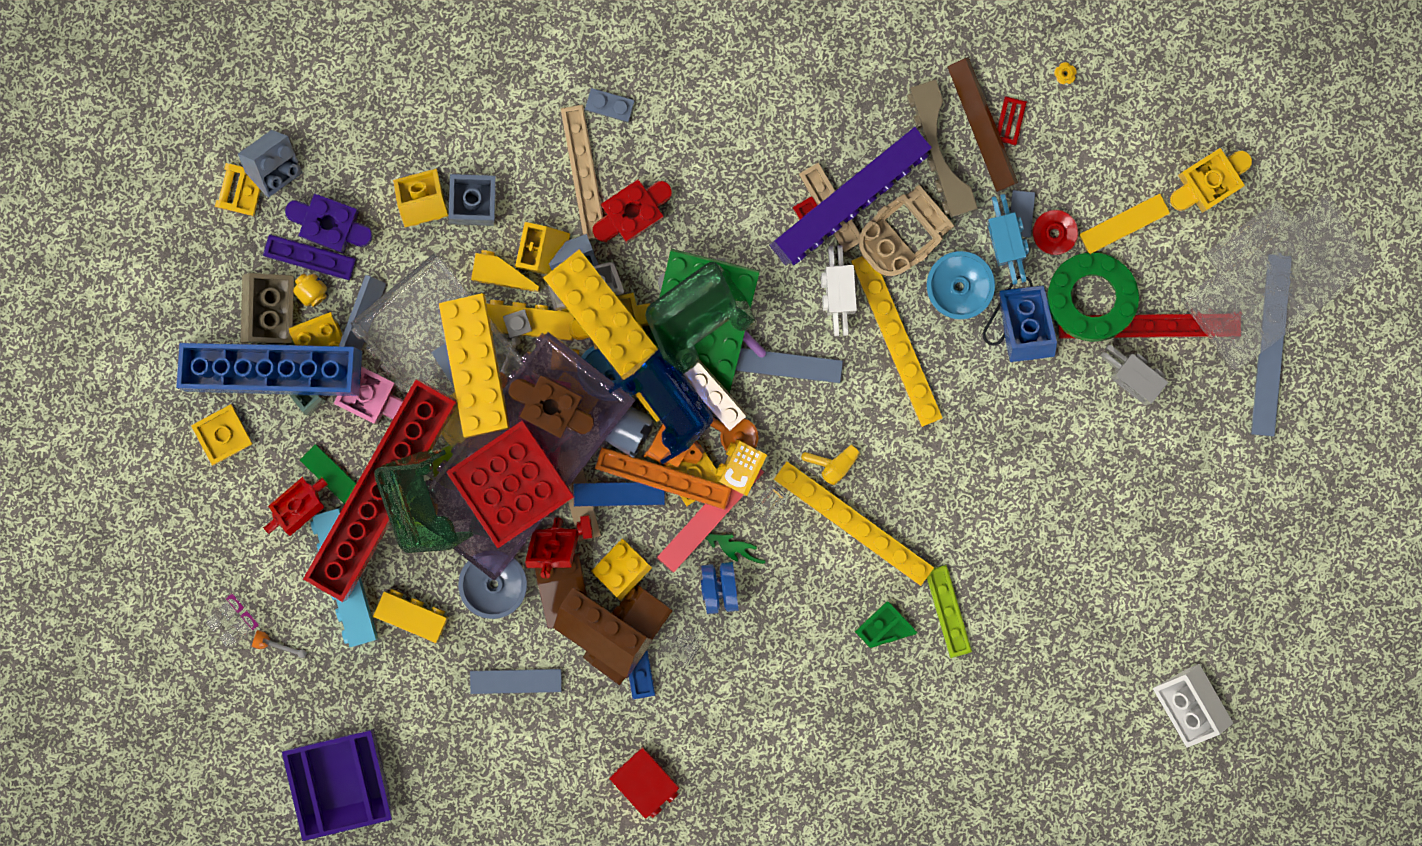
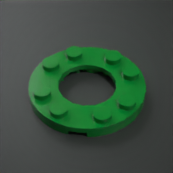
M1082 253L1069 258L1055 271L1048 287L1047 301L1051 316L1063 328L1064 332L1083 341L1099 342L1115 337L1130 325L1137 312L1139 290L1130 270L1116 258L1102 253ZM1086 276H1098L1109 282L1115 291L1116 298L1114 307L1109 313L1101 317H1089L1083 315L1075 308L1071 292L1079 279Z

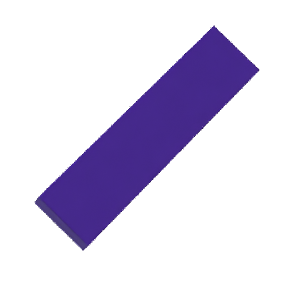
M270 234L268 235L263 256L349 281L351 280L356 262L355 258Z

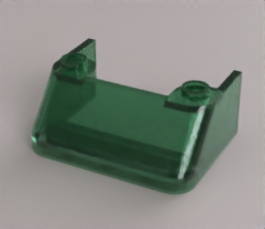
M445 449L418 452L384 464L375 470V480L400 549L406 553L451 550L474 536L472 531L456 532L449 518L437 516L423 475H427L432 471V462L445 455Z

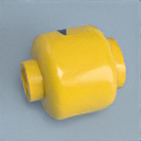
M303 273L294 281L297 285L294 287L293 293L304 306L312 305V307H316L327 297L325 294L327 287L316 274H309L307 276Z

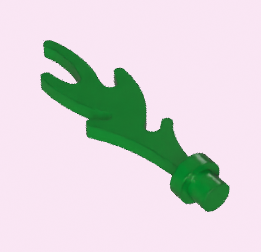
M709 533L705 537L712 548H715L714 541H718L723 552L736 562L739 561V558L735 555V552H738L748 560L765 564L764 559L756 558L745 550L746 548L756 550V545L744 541H729V539L734 537V534Z

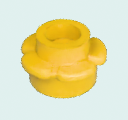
M1063 62L1059 67L1055 68L1054 75L1060 84H1071L1076 78V68L1067 62Z

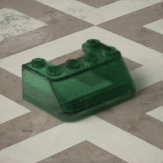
M709 262L651 303L645 313L647 322L664 360L683 374L692 369L698 362L699 354L695 344L728 320L738 331H744L756 323L745 296L724 269L716 262Z

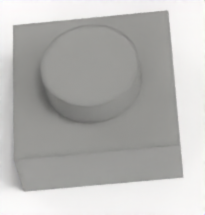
M525 309L503 316L510 338L532 332Z

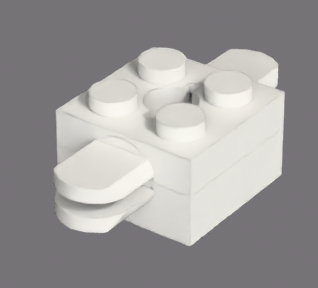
M837 245L838 266H835L833 246H828L829 267H826L824 273H821V288H826V295L822 297L823 311H827V316L833 315L834 336H839L838 315L842 316L843 336H848L847 314H855L857 311L854 265L844 266L842 245Z

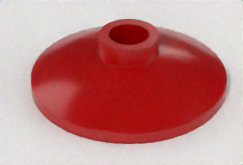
M1047 211L1035 221L1032 232L1033 239L1037 247L1046 254H1064L1077 241V224L1064 211ZM1052 229H1056L1059 233L1055 238L1050 235Z

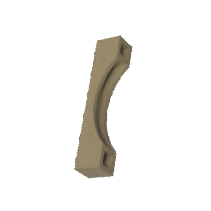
M933 80L910 87V94L906 95L910 108L914 107L916 116H913L916 128H921L924 139L932 147L928 151L930 159H927L930 171H935L937 177L934 184L937 193H942L944 201L941 202L944 214H949L950 219L976 211L978 208L971 187L961 181L951 171L939 149L937 120L943 99L937 81Z

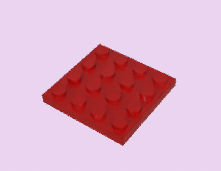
M524 420L446 471L497 549L575 497Z

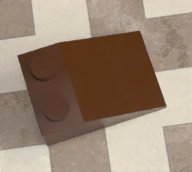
M580 553L574 554L571 568H552L549 578H542L540 575L542 568H535L548 629L553 628L559 608L572 588L587 595Z

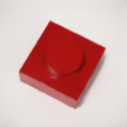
M811 196L792 207L800 220L814 209L817 203Z
M590 515L581 516L580 521L577 522L578 535H583V539L594 538Z

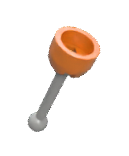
M260 630L256 631L251 646L256 649H265L269 645L297 654L299 658H305L307 655L304 649L296 650L270 641L269 635Z

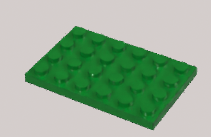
M671 248L650 334V340L669 364L680 352L689 347L730 394L760 270ZM672 366V368L679 375V377L686 384V386L690 389V391H694L692 387L685 381V379L678 373V371Z

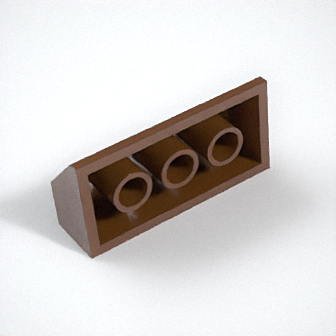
M636 584L612 613L653 640L673 610L653 594ZM587 651L585 652L583 658L618 685L622 684L625 679L624 676Z
M575 588L571 589L561 604L553 629L627 679L653 641Z

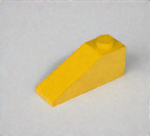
M482 250L481 254L475 253L471 277L473 282L540 292L538 285L501 258L495 256V252Z

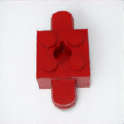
M637 179L601 203V207L607 215L594 224L593 234L598 241L607 242L620 234L625 243L628 244L664 220V216L658 207L670 200L672 196L670 185L667 182L658 181L645 189L639 179Z

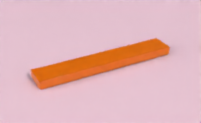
M603 447L595 467L597 470L723 510L726 508L732 489Z

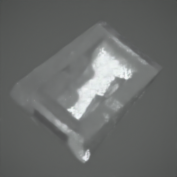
M772 482L749 510L763 522L767 523L788 500L789 496Z

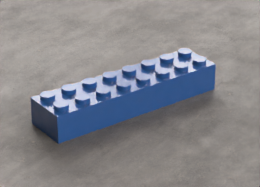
M179 343L176 388L185 392L359 396L362 351L355 347Z

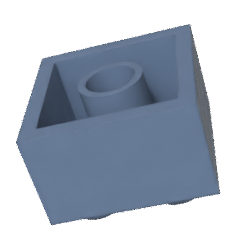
M450 174L448 224L494 226L496 176Z

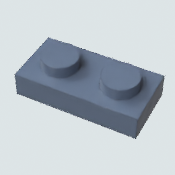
M591 88L585 111L629 123L635 101Z

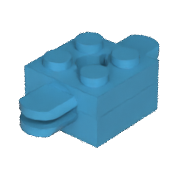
M1001 194L1000 198L1004 215L1001 216L996 196L991 197L996 217L988 219L987 224L998 267L1008 264L1012 284L1015 285L1018 283L1013 263H1017L1021 282H1026L1022 261L1025 260L1029 248L1027 240H1022L1020 233L1024 230L1021 217L1016 218L1015 213L1010 214L1006 196Z

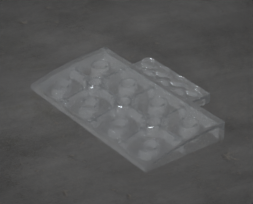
M1326 191L1292 217H1290L1281 203L1276 200L1205 253L1218 272L1180 300L1232 370L1236 372L1378 265L1345 215Z

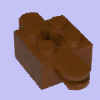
M545 375L539 377L536 385L525 379H516L510 384L509 395L511 398L525 405L519 417L559 438L564 437L568 428L579 434H587L593 429L595 424L593 416L579 408L584 398L583 395Z

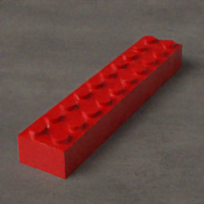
M415 379L303 580L341 602L348 600L457 407L456 399L421 379Z

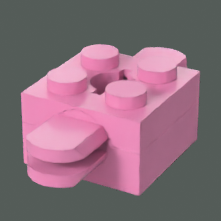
M361 366L360 395L337 396L333 404L378 425L382 415L393 419L403 400L393 395L398 384Z

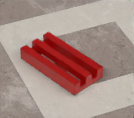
M1005 96L997 130L999 135H1001L1008 102L1012 103L1005 135L1001 137L1003 143L1016 146L1027 101ZM1018 104L1021 107L1013 139H1009L1016 105Z

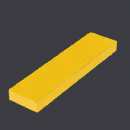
M1158 194L1079 234V237L1087 252L1091 254L1167 216L1170 212L1161 194Z

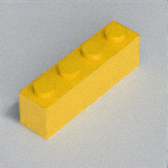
M490 300V304L487 303L491 330L494 333L508 334L503 316L525 309L532 332L521 336L573 341V337L569 333V326L575 318L567 308L553 311L548 310L549 306L535 305V308H526V303L513 302L512 306L503 305L504 301Z

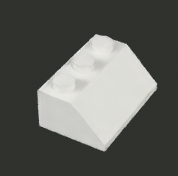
M1200 664L1178 673L1153 688L1186 747L1220 735L1233 724Z

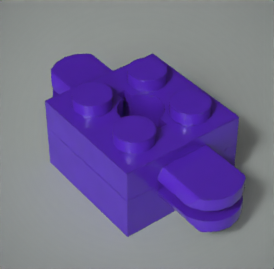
M314 193L310 205L293 200L285 208L286 217L290 221L302 225L298 235L302 239L343 254L348 243L359 247H366L372 241V231L369 227L356 222L360 212L350 206Z

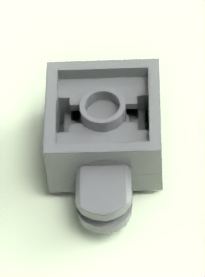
M1108 345L1106 350L1121 362L1119 363L1105 352L1101 353L1100 357L1116 369L1109 378L1142 404H1152L1168 384V381L1164 379L1166 375L1157 368L1153 370L1147 366L1148 361L1141 355L1137 354L1135 356L1131 354L1124 356L1113 346Z

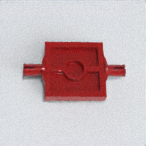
M301 477L268 506L272 511L273 520L263 527L264 530L270 535L271 532L280 526L289 536L299 530L324 508L319 499L318 492L328 485L326 480L321 477L314 485H310L305 478Z
M557 517L554 518L551 528L532 531L525 563L527 568H542L540 573L542 578H549L552 568L572 567L579 536L578 530L561 528L563 520L558 517V521Z

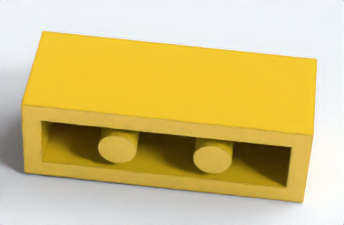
M391 589L390 592H383L373 617L438 643L449 618L444 616V610L434 606L430 610L423 607L424 602L415 598H411V601L402 598L403 593Z

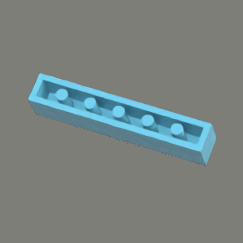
M341 508L313 516V521L310 524L313 534H317L320 543H317L318 551L339 516ZM360 577L348 600L341 602L331 596L332 600L337 601L336 616L339 622H343L345 630L342 631V637L345 644L349 643V647L378 639Z

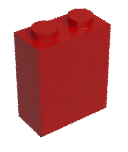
M644 747L639 749L609 777V780L645 819L649 816L653 819L662 811L660 806L666 800L670 803L679 795L677 790L680 786Z

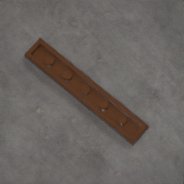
M969 57L947 66L996 192L1017 184L1018 180Z

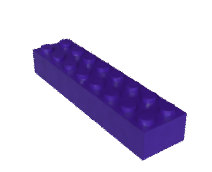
M916 127L912 128L769 244V246L785 266L790 263L794 266L807 256L805 253L807 249L813 251L824 242L822 238L824 235H827L829 238L842 227L840 222L844 221L847 223L860 213L857 210L860 206L864 209L877 199L875 196L877 192L881 195L894 185L892 181L894 178L899 181L912 170L909 167L910 165L916 167L929 157L927 152L932 147Z

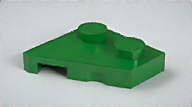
M888 601L854 631L869 648L897 641L918 633Z

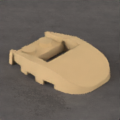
M918 185L913 191L906 195H901L878 211L875 217L862 229L859 236V249L866 261L878 273L885 276L899 275L923 261L954 225L923 188ZM903 204L933 237L931 241L915 254L885 221Z

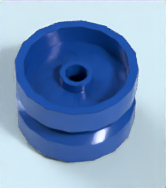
M733 562L721 563V577L716 578V570L713 564L701 565L703 578L701 580V589L707 614L719 613V599L722 598L724 599V608L727 612L739 611Z

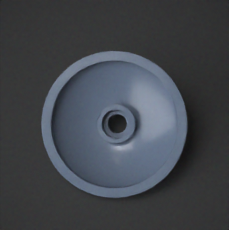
M491 550L481 552L467 561L460 573L458 588L463 603L471 612L483 618L498 619L511 614L521 605L527 590V579L524 569L514 557L505 552ZM492 580L498 582V587L495 589L490 587Z

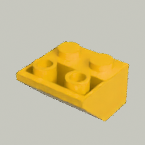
M524 222L515 267L547 275L552 271L549 263L563 244L569 241L570 233L543 225Z

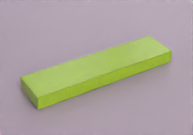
M947 565L934 568L927 577V582L949 657L954 658L971 653V646Z

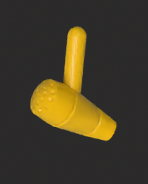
M850 445L833 460L807 452L802 453L801 459L825 467L821 472L823 479L831 485H836L849 471L859 457L860 452L853 445Z

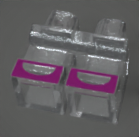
M232 592L219 606L213 609V614L206 621V624L213 631L217 630L222 624L228 630L219 638L226 647L236 642H242L263 625L250 609L246 610L248 608L236 592Z

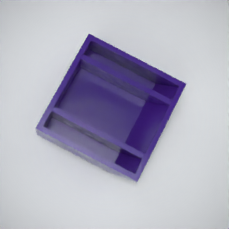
M374 728L282 751L302 841L392 820L390 794Z

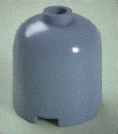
M616 402L608 410L604 408L598 417V420L601 422L599 426L601 438L632 458L640 451L638 449L640 441H646L654 425V419L651 415L624 402Z

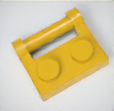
M226 163L224 168L226 173L219 200H216L215 207L254 217L261 190L245 173L243 167ZM238 173L240 176L233 204L227 203L234 174Z

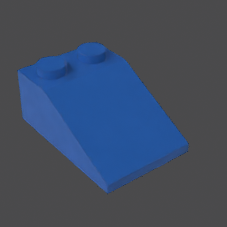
M1044 285L999 291L1005 341L1010 362L1055 357L1057 340Z

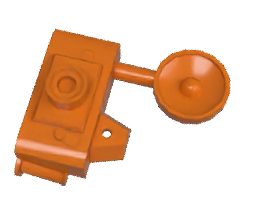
M691 394L666 415L643 457L648 456L664 466L670 463L678 467L681 462L697 464L704 453V449L694 438L703 422L721 432L720 442L726 451L730 443H735L736 439L756 448L759 440L758 431L755 425L746 419L741 420L729 431L721 421L708 415L710 408L702 403L703 400L700 397Z

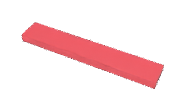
M760 469V471H759V473H758V475H757V477H756L754 483H755V482L760 478V476L764 473V471H763L762 469ZM731 489L725 510L705 504L659 554L657 559L674 573L744 494Z

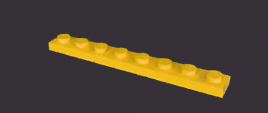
M863 256L851 260L921 427L942 419L943 417L882 274L874 270Z
M786 461L773 479L921 586L934 569L933 566Z

